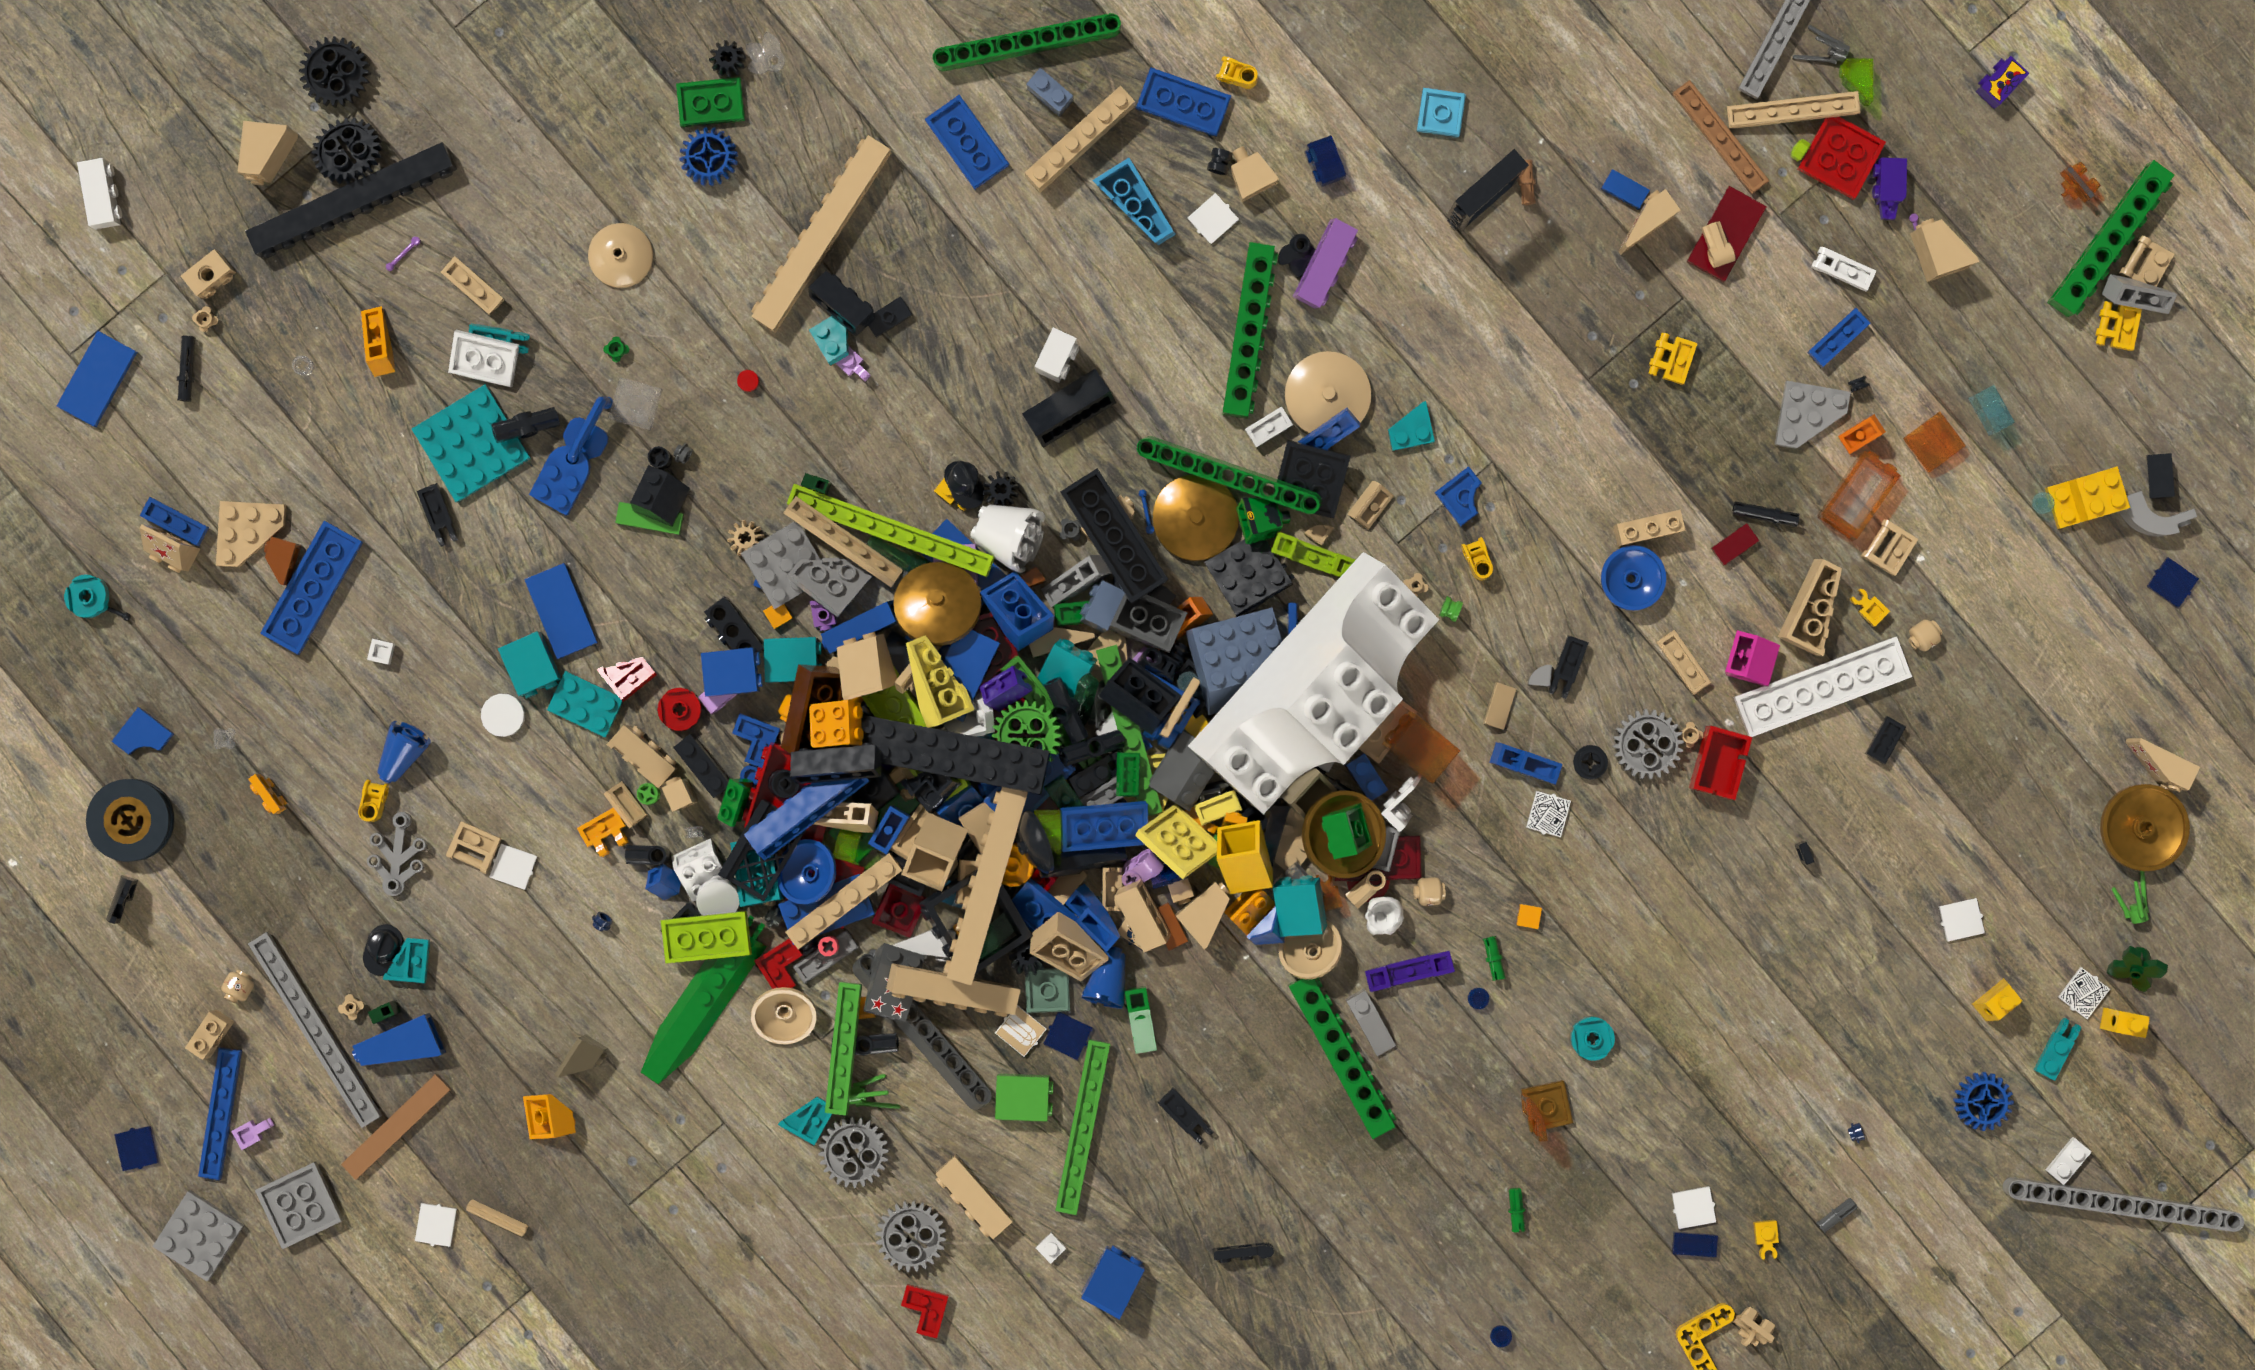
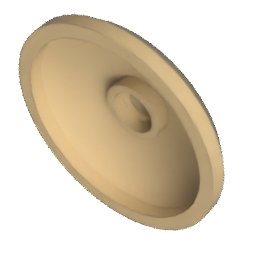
M625 223L611 224L601 229L592 239L588 251L589 265L595 276L606 285L615 288L631 287L642 281L650 271L653 263L652 245L647 236L637 227ZM616 250L622 251L619 257L615 256Z
M1326 920L1327 928L1323 934L1285 936V943H1279L1280 961L1291 975L1300 979H1316L1324 976L1336 966L1342 954L1343 944L1339 931L1331 922ZM1314 951H1317L1315 956H1311Z
M781 987L766 991L756 999L751 1010V1022L755 1031L765 1040L776 1044H792L801 1041L812 1032L816 1024L817 1013L814 1003L806 994L793 988Z

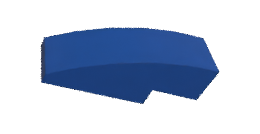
M1498 742L1495 744L1489 762L1555 785L1563 765Z
M1085 884L1077 888L1065 904L1079 917L1076 922L1107 952L1120 938L1119 932L1112 918L1094 893Z

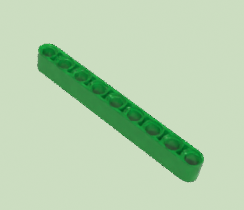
M1108 13L940 47L933 53V62L938 70L949 71L1113 38L1121 31V20L1118 15ZM1109 21H1114L1117 27L1110 30L1105 25ZM1089 25L1096 28V31L1092 34L1085 32V28ZM1066 30H1073L1075 32L1072 38H1066L1063 34ZM1046 34L1054 36L1051 42H1044L1042 40ZM1029 38L1033 43L1031 46L1025 47L1021 44L1022 40ZM1005 42L1012 45L1008 51H1003L1000 48ZM982 47H989L991 49L987 55H981L979 50ZM967 51L970 55L967 59H960L958 57L959 53ZM941 55L949 58L944 64L937 62L938 57Z
M1153 436L1144 437L1137 444V452L1144 458L1307 514L1315 513L1322 505L1321 496L1316 492ZM1145 441L1152 444V452L1145 451L1143 447ZM1164 449L1172 450V459H1167L1164 456ZM1186 455L1193 458L1194 463L1192 466L1184 463ZM1206 462L1214 466L1213 473L1205 471L1204 464ZM1225 470L1233 471L1235 475L1233 480L1226 479L1224 475ZM1249 476L1254 479V487H1248L1245 484V477ZM1266 484L1274 485L1276 489L1274 494L1266 492ZM1286 491H1293L1296 495V500H1287L1285 496ZM1307 498L1315 499L1317 503L1315 508H1309L1306 505Z

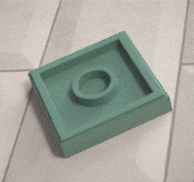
M1057 968L1037 969L1036 976L1029 972V976L1025 977L1027 1013L1070 1011L1068 974Z

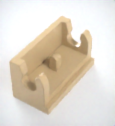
M1103 867L1102 905L1106 911H1121L1115 904L1114 895L1119 888L1124 887L1122 883L1123 867Z

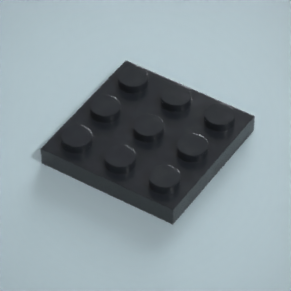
M1287 439L1277 479L1319 494L1322 499V505L1313 514L1334 519L1351 455ZM1286 491L1285 496L1287 500L1295 501V493L1293 491ZM1306 499V505L1309 508L1316 507L1315 499Z
M1244 539L1204 562L1236 617L1293 585L1277 556L1271 552L1272 548L1267 540L1246 544Z

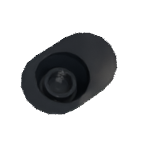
M962 460L954 461L947 465L944 470V478L956 503L967 509H973L981 505L985 495H983L984 487L979 478L977 468L973 464Z
M383 924L371 931L363 952V963L370 973L380 976L387 973L393 963V959L400 952L403 939L396 927Z

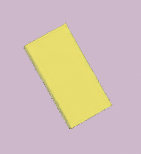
M1235 790L1194 805L1201 826L1225 817L1226 813L1242 810Z

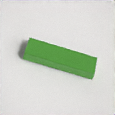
M619 502L615 523L680 535L684 514L679 513L673 527L634 512L629 503Z

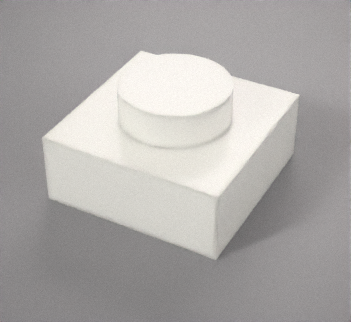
M372 639L367 660L390 665L395 644Z
M1051 1232L1036 1246V1249L1051 1264L1066 1249V1246Z

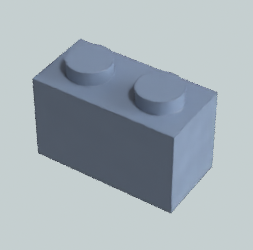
M1041 68L1026 84L1027 90L1059 117L1074 101L1073 95Z
M1102 580L1097 584L1094 583L1089 592L1091 596L1090 601L1085 603L1081 609L1080 615H1082L1080 622L1104 633L1110 627L1124 592Z

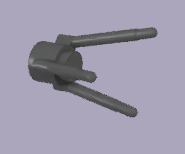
M1809 25L1808 29L1819 35L1815 39L1829 46L1827 54L1830 57L1792 56L1793 59L1830 62L1836 65L1837 61H1845L1850 46Z

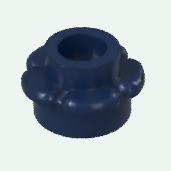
M598 912L596 916H592L593 927L598 931H608L611 928L610 925L613 921L607 914Z
M1851 1123V1128H1848L1852 1141L1856 1140L1860 1144V1141L1866 1139L1860 1123Z

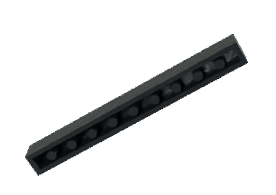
M441 142L366 176V178L363 177L358 182L354 181L246 230L245 233L255 255L265 259L270 258L276 254V251L282 248L284 250L290 249L296 245V242L302 239L303 241L310 240L315 237L316 233L330 231L340 222H350L355 219L354 216L360 213H370L374 210V207L380 204L388 205L394 201L393 198L400 195L402 197L408 196L414 192L413 189L420 186L421 188L428 187L433 184V180L440 177L441 179L448 178L453 175V171H456L457 168L447 146Z

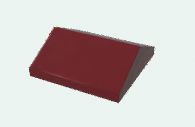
M889 883L872 923L910 938L921 914L920 910L922 908L919 903L926 899V897H919Z

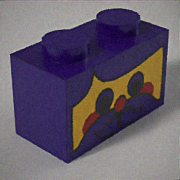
M2012 56L2008 57L2005 61L2001 58L1993 66L1995 71L1991 76L1986 74L1978 82L1980 87L1976 90V93L1993 109L1997 108L2029 75V72Z

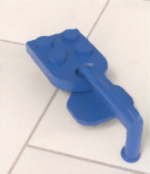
M598 397L586 420L578 417L569 422L563 433L566 446L558 447L549 455L529 493L530 496L566 516L569 515L590 475L591 465L589 459L600 456L608 443L607 433L595 424L603 409H609L613 406V400L610 397Z

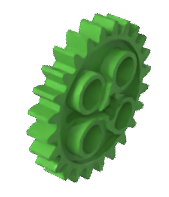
M1025 700L1024 706L1021 701H1017L1016 708L1010 704L1008 705L1009 712L1006 710L1001 711L1004 716L1003 718L996 717L1000 724L993 726L998 732L993 734L992 737L998 738V741L1011 744L1014 741H1018L1021 746L1034 748L1035 741H1040L1043 746L1042 750L1050 751L1052 754L1059 753L1055 746L1062 745L1061 742L1057 741V738L1063 736V734L1057 733V730L1062 725H1055L1059 718H1051L1053 710L1045 712V704L1038 708V701H1034L1032 706L1029 700ZM1014 719H1018L1021 722V728L1018 731L1012 726ZM1035 719H1039L1042 722V728L1039 731L1034 728ZM1044 733L1046 734V737H1033L1028 739L1026 737L1010 738L1009 734ZM1050 753V758H1049V761H1050V762L1054 760L1053 757L1051 756V753Z

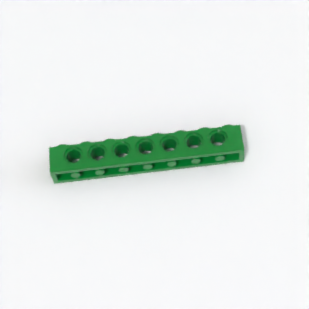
M2155 160L2146 164L2048 300V304L2067 317L2074 314L2078 315L2085 307L2083 302L2087 296L2090 298L2096 292L2098 281L2100 279L2103 280L2108 275L2110 264L2112 262L2115 263L2121 257L2123 246L2129 245L2134 239L2135 234L2133 233L2136 228H2141L2147 221L2148 217H2146V214L2149 210L2153 211L2160 202L2159 196L2162 192L2166 193L2173 184L2171 180L2175 174ZM2147 183L2153 186V193L2147 190ZM2134 201H2138L2141 204V210L2135 208ZM2122 218L2127 219L2129 223L2128 228L2122 225ZM2110 235L2115 237L2116 245L2110 243ZM2097 253H2101L2103 255V262H2099L2097 260ZM2084 270H2088L2091 273L2090 280L2085 278ZM2072 287L2078 290V297H2074L2072 295Z
M1249 242L1222 415L1248 419V415L1253 414L1255 401H1251L1252 392L1256 393L1258 380H1255L1254 377L1255 371L1260 372L1261 366L1258 351L1263 350L1265 337H1261L1262 329H1266L1268 316H1264L1265 307L1270 308L1272 296L1268 295L1269 286L1273 287L1275 274L1271 273L1272 265L1277 264L1278 252H1274L1275 246ZM1262 262L1266 265L1267 269L1264 272H1258L1255 269V264ZM1258 283L1262 285L1263 291L1259 294L1254 293L1251 289L1253 284ZM1250 305H1257L1260 308V312L1252 315L1249 313L1248 307ZM1247 326H1253L1256 328L1257 333L1254 336H1248L1244 329ZM1244 347H1250L1253 350V355L1251 357H1244L1241 350ZM1241 368H1246L1249 370L1250 376L1242 379L1239 377L1238 371ZM1236 390H1244L1247 397L1244 400H1238L1234 395Z
M1299 978L1288 984L1371 1138L1375 1139L1395 1128L1393 1121L1396 1118L1391 1109H1385L1383 1102L1386 1100L1380 1089L1377 1091L1374 1089L1372 1083L1375 1080L1369 1070L1365 1072L1361 1064L1365 1062L1359 1051L1355 1053L1351 1045L1354 1042L1348 1032L1344 1034L1340 1026L1344 1025L1339 1014L1336 1013L1334 1015L1330 1009L1333 1003L1328 994L1323 996L1319 989L1323 987L1319 978ZM1312 991L1316 992L1318 995L1317 1001L1308 1003L1306 995ZM1319 1011H1326L1328 1013V1019L1325 1022L1317 1021L1316 1015ZM1330 1030H1336L1339 1036L1337 1040L1329 1041L1327 1033ZM1347 1049L1349 1051V1056L1346 1060L1338 1059L1337 1054L1339 1050ZM1352 1068H1357L1360 1072L1356 1079L1348 1077V1072ZM1363 1087L1370 1089V1094L1367 1098H1360L1358 1095L1359 1090ZM1374 1106L1379 1107V1116H1369L1370 1108Z

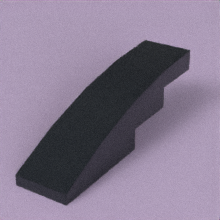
M1125 847L1069 852L1059 850L1052 852L1054 859L1053 872L1046 874L1039 871L1041 878L1080 874L1083 870L1103 868L1105 864L1125 862L1128 857Z

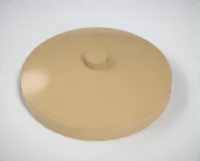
M1318 352L1304 358L1290 373L1285 387L1287 411L1294 423L1308 434L1347 407L1361 423L1368 412L1371 402V387L1365 371L1355 360L1337 352Z

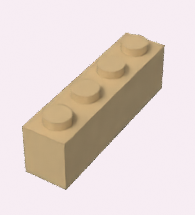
M957 1154L936 1171V1181L942 1188L947 1187L951 1191L950 1197L957 1205L961 1203L966 1208L965 1214L970 1220H976L981 1225L979 1229L987 1238L990 1236L994 1239L1013 1222L1010 1214Z

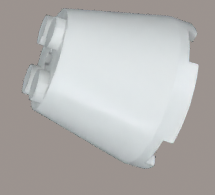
M1000 505L982 506L978 514L979 521L977 526H974L971 531V538L974 539L978 547L989 555L995 556V559L1015 572L1023 573L1026 568L1024 566L1029 561L1033 562L1040 548L1044 531H1041V523L1045 520L1044 513L1031 508Z

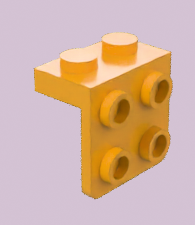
M843 700L812 704L810 706V737L812 747L862 746L864 733L861 726V718L863 716L861 703Z

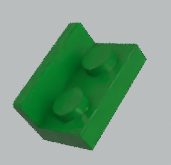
M729 779L717 817L718 820L730 827H734L736 822H741L753 781L749 779Z

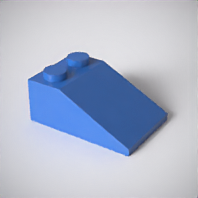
M1012 572L980 592L982 599L1004 635L1018 651L1053 630L1054 615L1017 572Z

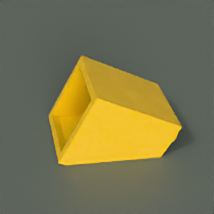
M1260 820L1217 827V862L1230 894L1273 887V870Z

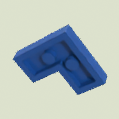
M740 713L732 734L752 741L744 762L762 768L765 761L761 759L764 747H769L771 742L776 743L781 729Z

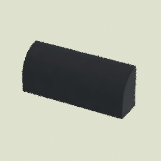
M1093 369L1025 411L1022 415L1044 448L1116 404V401L1097 370Z

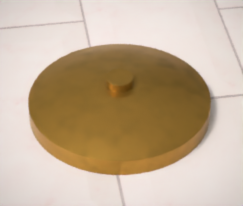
M1193 474L1182 476L1169 483L1159 494L1153 509L1154 531L1160 543L1171 554L1190 561L1210 559L1223 552L1232 542L1237 532L1239 523L1236 510L1237 503L1225 485Z
M945 562L927 563L911 570L900 581L894 595V612L901 629L913 640L926 635L933 646L949 645L964 638L976 625L981 612L980 591L974 579L962 568Z
M2138 784L2122 789L2109 800L2102 813L2100 832L2106 850L2118 863L2133 870L2154 871L2170 865L2182 854L2189 839L2190 823L2184 805L2172 792L2157 785Z
M1334 791L1322 796L1310 807L1303 822L1302 842L1305 853L1319 871L1332 877L1353 878L1366 873L1377 863L1385 847L1386 827L1380 810L1369 798L1354 791ZM1361 803L1373 845L1357 855L1334 859L1328 849L1329 841L1327 834L1322 828V817L1331 812Z

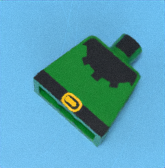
M1242 498L1236 507L1246 544L1276 537L1277 532H1280L1283 528V524H1289L1291 521L1289 511H1279L1277 503L1266 499Z

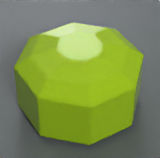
M1804 139L1799 140L1792 148L1791 158L1800 161L1808 151L1810 143Z

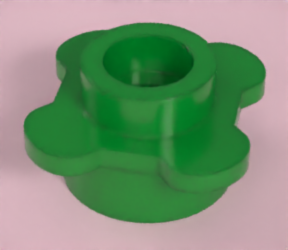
M617 336L613 337L612 341L603 348L604 353L609 354L613 362H620L621 357L624 354H628L630 350L629 346L624 345L621 342V338Z

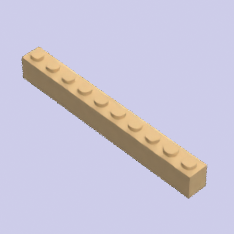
M869 135L866 139H861L856 148L858 152L854 158L850 157L846 162V170L843 175H838L833 183L834 189L831 194L827 193L821 202L823 204L819 212H814L810 219L811 225L807 230L804 229L798 237L800 242L796 248L792 247L786 256L788 260L785 265H781L775 273L776 279L773 284L769 283L763 292L765 296L762 301H757L751 312L753 315L751 317L774 333L778 331L892 154L888 147Z
M1003 787L1001 792L996 790L993 803L997 804L995 813L990 812L987 824L991 825L988 834L984 833L981 841V846H984L983 854L977 855L974 867H978L976 876H971L968 888L972 889L970 897L965 896L962 909L966 910L964 918L959 917L956 930L960 931L957 940H952L950 952H953L951 961H946L943 973L947 974V979L972 986L1028 792Z

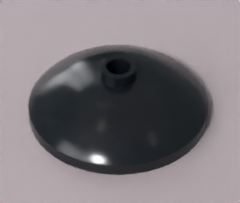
M1030 810L1025 811L1019 822L1018 850L1039 871L1046 874L1051 873L1054 870V859L1047 835L1036 815Z

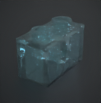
M1994 385L1968 398L1989 436L2015 423Z

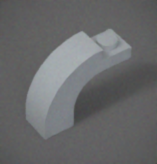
M2142 491L2127 495L2130 508L2119 511L2130 527L2149 536H2167L2179 533L2178 527L2191 524L2190 519L2197 517L2195 509L2170 517L2158 516L2148 508Z

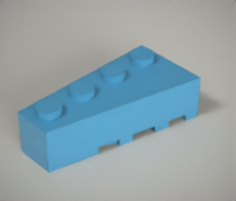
M1127 158L1092 180L1157 245L1176 235L1130 158Z

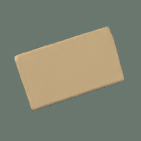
M1372 481L1348 512V515L1369 530L1394 495L1380 483Z
M1495 682L1483 724L1504 730L1516 688Z
M1082 871L1076 875L1059 876L1047 892L1064 905L1088 874Z

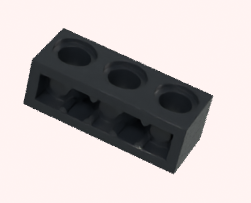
M724 596L704 611L707 615L704 618L711 628L716 627L720 633L717 636L725 646L729 644L732 650L741 649L744 643H750L752 648L756 649V652L761 653L764 651V645L728 597ZM723 608L726 616L722 620H717L715 612ZM735 625L738 627L739 633L736 637L731 638L728 630L731 626Z

